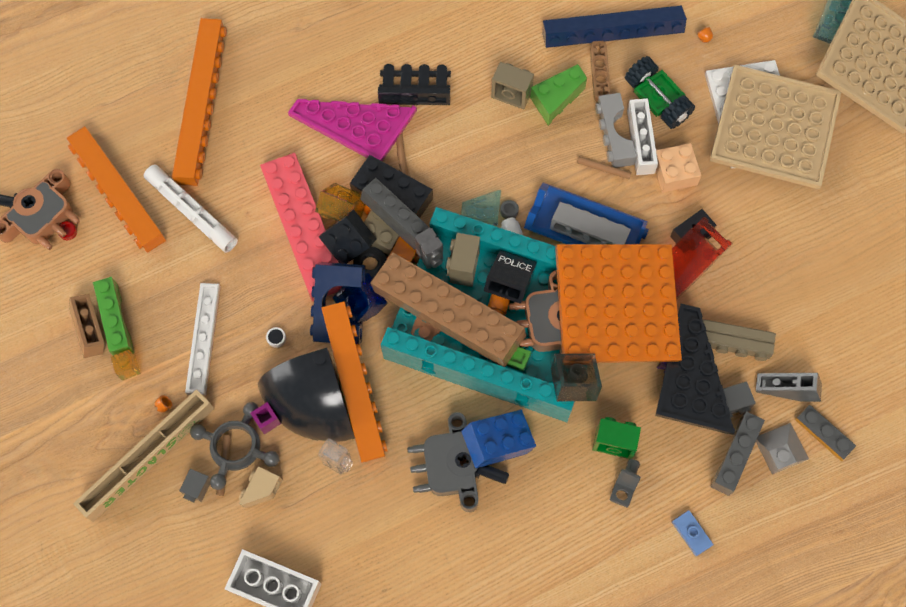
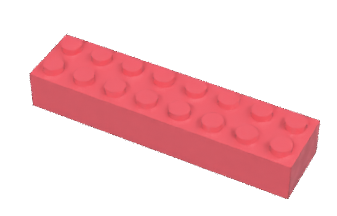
M295 153L261 164L260 167L313 302L314 298L311 296L312 287L315 286V279L312 278L313 267L319 262L338 263V261L319 238L325 231L297 156ZM347 286L333 287L329 290L327 296L348 288Z

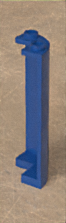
M544 182L538 190L534 205L528 213L524 226L527 230L564 244H587L550 229L552 218L559 203L562 202L630 228L626 244H640L641 238L645 239L649 231L646 228L648 223L646 220Z

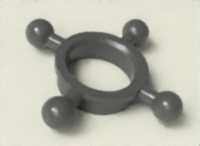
M254 402L244 405V417L241 422H226L220 425L214 433L206 431L205 427L201 424L194 425L190 430V435L193 439L201 440L204 438L210 441L211 456L215 463L220 466L218 474L213 475L210 479V485L215 490H221L225 487V476L228 470L237 471L245 469L256 458L264 460V463L269 467L276 466L280 461L277 452L269 451L266 453L260 451L259 436L249 425L251 418H253L250 413L259 408ZM241 429L252 438L250 451L239 460L224 459L217 451L219 438L229 430Z

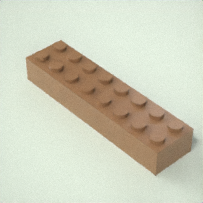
M393 252L371 281V286L375 293L500 366L506 367L526 336L523 326Z

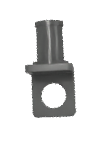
M628 460L626 469L621 470L609 499L626 508L629 507L633 493L641 478L637 475L640 463L637 460ZM624 491L627 494V499L620 500L616 493Z

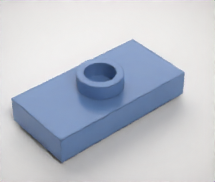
M689 510L672 521V524L695 557L714 545Z

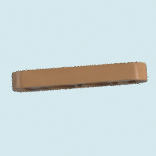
M593 41L590 48L593 95L597 103L599 96H601V88H603L604 95L611 94L607 45L604 41ZM596 46H599V48L601 49L600 55H597L598 51ZM602 61L604 66L597 67L595 62ZM602 76L606 79V81L600 83L596 80V78Z

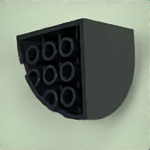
M328 348L310 352L283 362L260 378L258 388L264 403L268 402L280 423L287 429L302 437L316 441L339 442L355 439Z

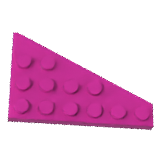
M297 99L288 111V115L366 158L371 155L383 161L399 135L417 112V107H399V105L377 103L364 105L359 104V102H319V100Z

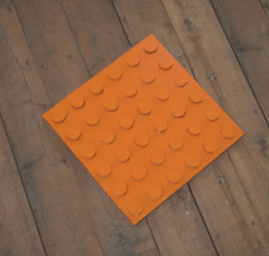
M557 244L555 246L563 364L679 362L682 360L672 244Z

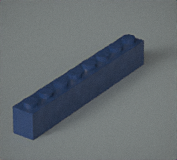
M682 5L551 19L543 20L542 35L545 47L550 48L587 44L593 41L605 42L685 33L687 18Z

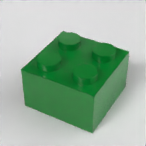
M611 417L601 418L596 429L592 451L632 459L637 451L641 427H637L632 422H616L617 420Z

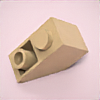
M258 467L256 471L254 470L251 473L247 489L242 490L239 496V504L244 508H249L274 499L283 480L280 476Z

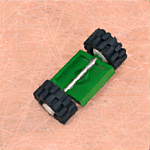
M649 56L642 57L641 60L639 59L636 64L632 65V68H629V72H626L625 80L633 87L639 99L648 98L650 111L656 117L661 115V119L670 129L680 126L681 123L685 122V119L689 118V115H692L695 105L663 70L658 72V65Z

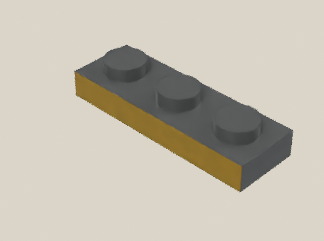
M811 405L807 406L795 419L840 461H843L856 447L852 441Z

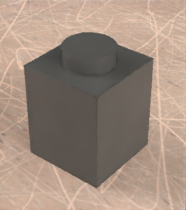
M190 469L179 491L184 494L183 498L194 503L195 500L202 502L210 486L211 478Z

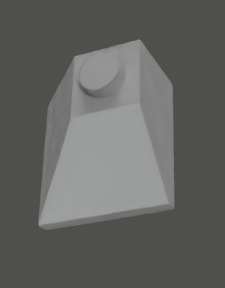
M791 423L758 436L756 440L772 475L809 460Z

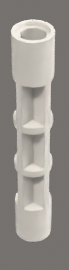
M151 165L145 171L144 178L223 252H230L236 246L238 239L158 165Z

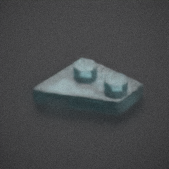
M501 190L463 202L461 215L497 226Z

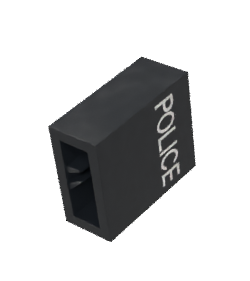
M500 250L487 276L484 291L521 304L533 278L537 262Z

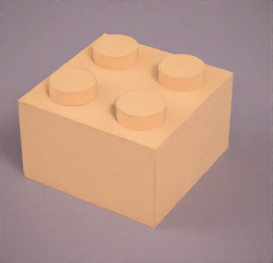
M691 143L656 150L658 165L655 172L662 193L698 185L702 175Z

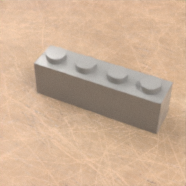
M562 202L559 203L550 229L587 244H626L631 230L622 224L611 222L604 217H598L588 211L580 210Z

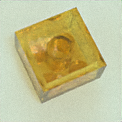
M334 183L320 192L315 212L319 213L323 218L338 221L354 209L361 218L366 204L361 201V193Z

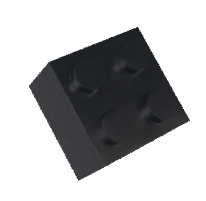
M354 209L328 227L319 236L321 241L341 264H347L370 248L377 240Z

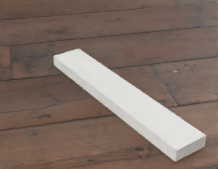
M200 283L185 390L187 395H191L197 389L202 395L206 396L220 284Z

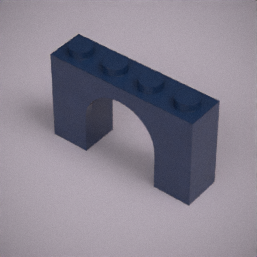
M327 262L315 264L312 270L315 286L312 287L311 296L314 298V305L311 306L313 324L310 327V336H313V342L330 343L321 307L326 306V296L329 290L336 286L362 287L365 285L366 265ZM350 322V325H355L357 336L354 337L355 344H360L362 342L363 323Z

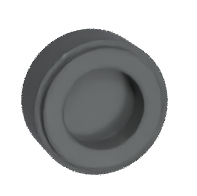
M507 200L501 204L500 214L503 218L517 217L519 206L516 202Z

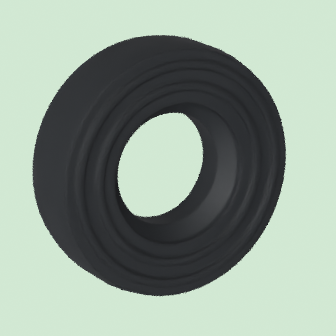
M376 247L368 248L353 259V264L363 265V261L368 257H373L377 260L378 263L374 269H365V280L368 281L374 279L387 260L385 254Z

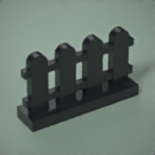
M386 64L384 69L380 70L383 84H379L378 87L379 104L450 105V85H447V77H451V71H447V66L439 65L437 66V71H430L429 66L423 64L419 67V71H412V67L409 64H404L401 70H394L392 64ZM394 77H401L400 85L394 84ZM412 77H419L418 85H411ZM429 77H436V85H429Z

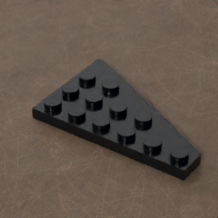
M680 304L678 323L682 360L679 362H667L655 416L734 435L735 428H733L730 410L719 379L711 344L708 341L701 309Z

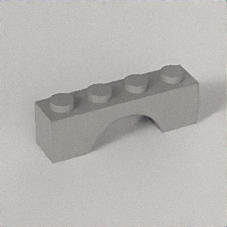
M615 93L599 96L598 103L595 104L596 114L600 115L599 127L600 130L604 131L603 143L608 148V162H611L612 167L615 168L634 165L636 153L633 141L621 137L614 128V123L622 117L624 111L621 94Z

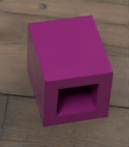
M268 402L250 413L264 435L281 424Z

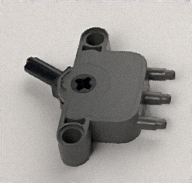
M455 412L448 418L449 433L430 436L424 444L413 445L407 448L408 453L424 452L426 464L410 467L411 473L427 472L428 484L414 486L413 492L431 491L437 496L459 494L461 508L463 511L471 513L478 507L475 478L479 479L481 475L506 484L509 474L488 465L475 468L461 432L467 426L466 418L462 413ZM454 420H461L463 424L460 427H454L452 422ZM463 458L466 459V463H464L463 466H461L460 461H462ZM471 497L475 500L473 506H466L463 502L464 499Z

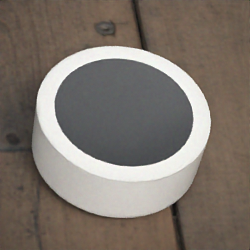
M275 327L267 332L266 340L271 347L279 348L286 342V335L281 328Z

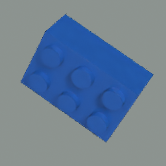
M522 410L470 422L461 431L475 468L526 455L536 447Z

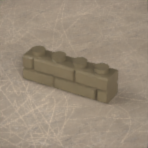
M702 319L706 327L708 341L711 344V348L716 349V352L723 354L733 352L738 357L754 356L759 361H766L772 357L776 333Z

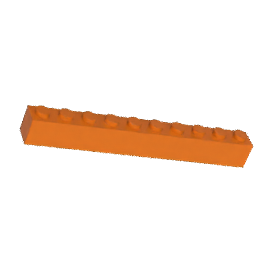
M200 19L172 178L178 185L198 186L199 180L202 179L201 165L205 162L204 148L208 145L207 131H210L211 128L209 119L210 115L213 114L212 101L216 98L215 84L219 81V74L217 72L218 68H221L220 55L224 51L223 37H226L227 29L224 27L221 19Z

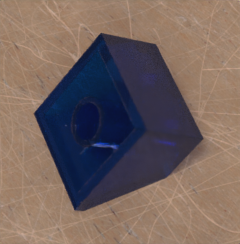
M365 273V285L362 287L343 286L333 296L336 304L345 302V306H350L352 317L349 318L350 322L363 323L377 315L388 304L384 297L374 292L371 286L373 279L369 273Z

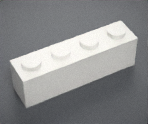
M648 98L630 100L627 115L631 140L633 141L636 153V175L655 174L658 161Z

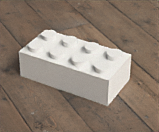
M242 549L225 590L264 607H312L321 583L318 580Z

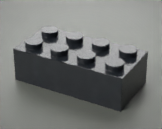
M371 155L368 156L350 182L351 192L361 198L362 189L377 178L419 218H421L433 200V189Z

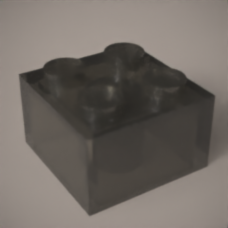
M595 353L555 354L551 365V373L556 401H597L602 384Z

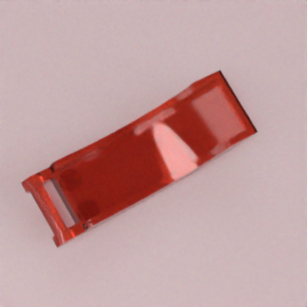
M703 217L672 248L676 300L733 244L709 224V220L706 217ZM702 228L721 245L719 249L699 232Z

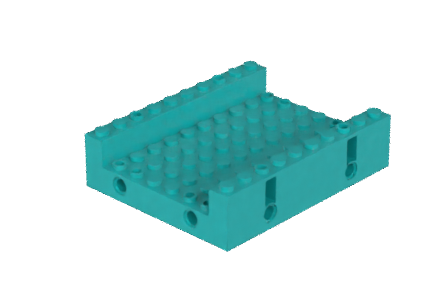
M438 207L435 208L429 225L443 244V262L438 267H431L429 269L426 268L422 259H419L417 264L419 268L488 306L491 293L484 291L486 279L499 251L503 250L537 262L533 278L523 301H526L528 295L533 292L549 290V276L553 271L557 270L554 245ZM457 233L480 237V253L473 287L450 283V276H447L446 266L448 257L451 255V241L456 239ZM557 279L553 280V283L558 285ZM508 306L505 317L514 322L526 320L525 309L510 310ZM401 307L392 328L387 327L381 342L384 359L568 423L588 363H577L574 367H566L562 364L559 350L539 352L532 346L520 347L531 351V356L524 372L507 365L503 367L442 331L435 335L431 341L424 340V338L419 336L420 328L415 330L413 336L411 330L417 317ZM525 328L526 336L524 339L529 338L528 328Z

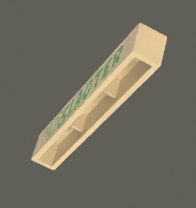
M196 389L73 504L87 519L94 522L178 444L194 425L199 424L214 410V407Z

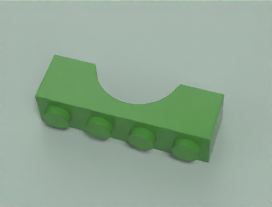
M112 277L93 282L109 352L116 359L120 358L117 354L121 357L124 356L122 352L125 355H129L127 350L130 354L135 353L131 336L121 311L122 299L118 284Z

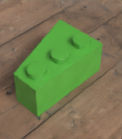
M577 64L531 87L530 99L548 126L558 114L560 115L563 112V109L569 103L571 104L585 90L587 77Z

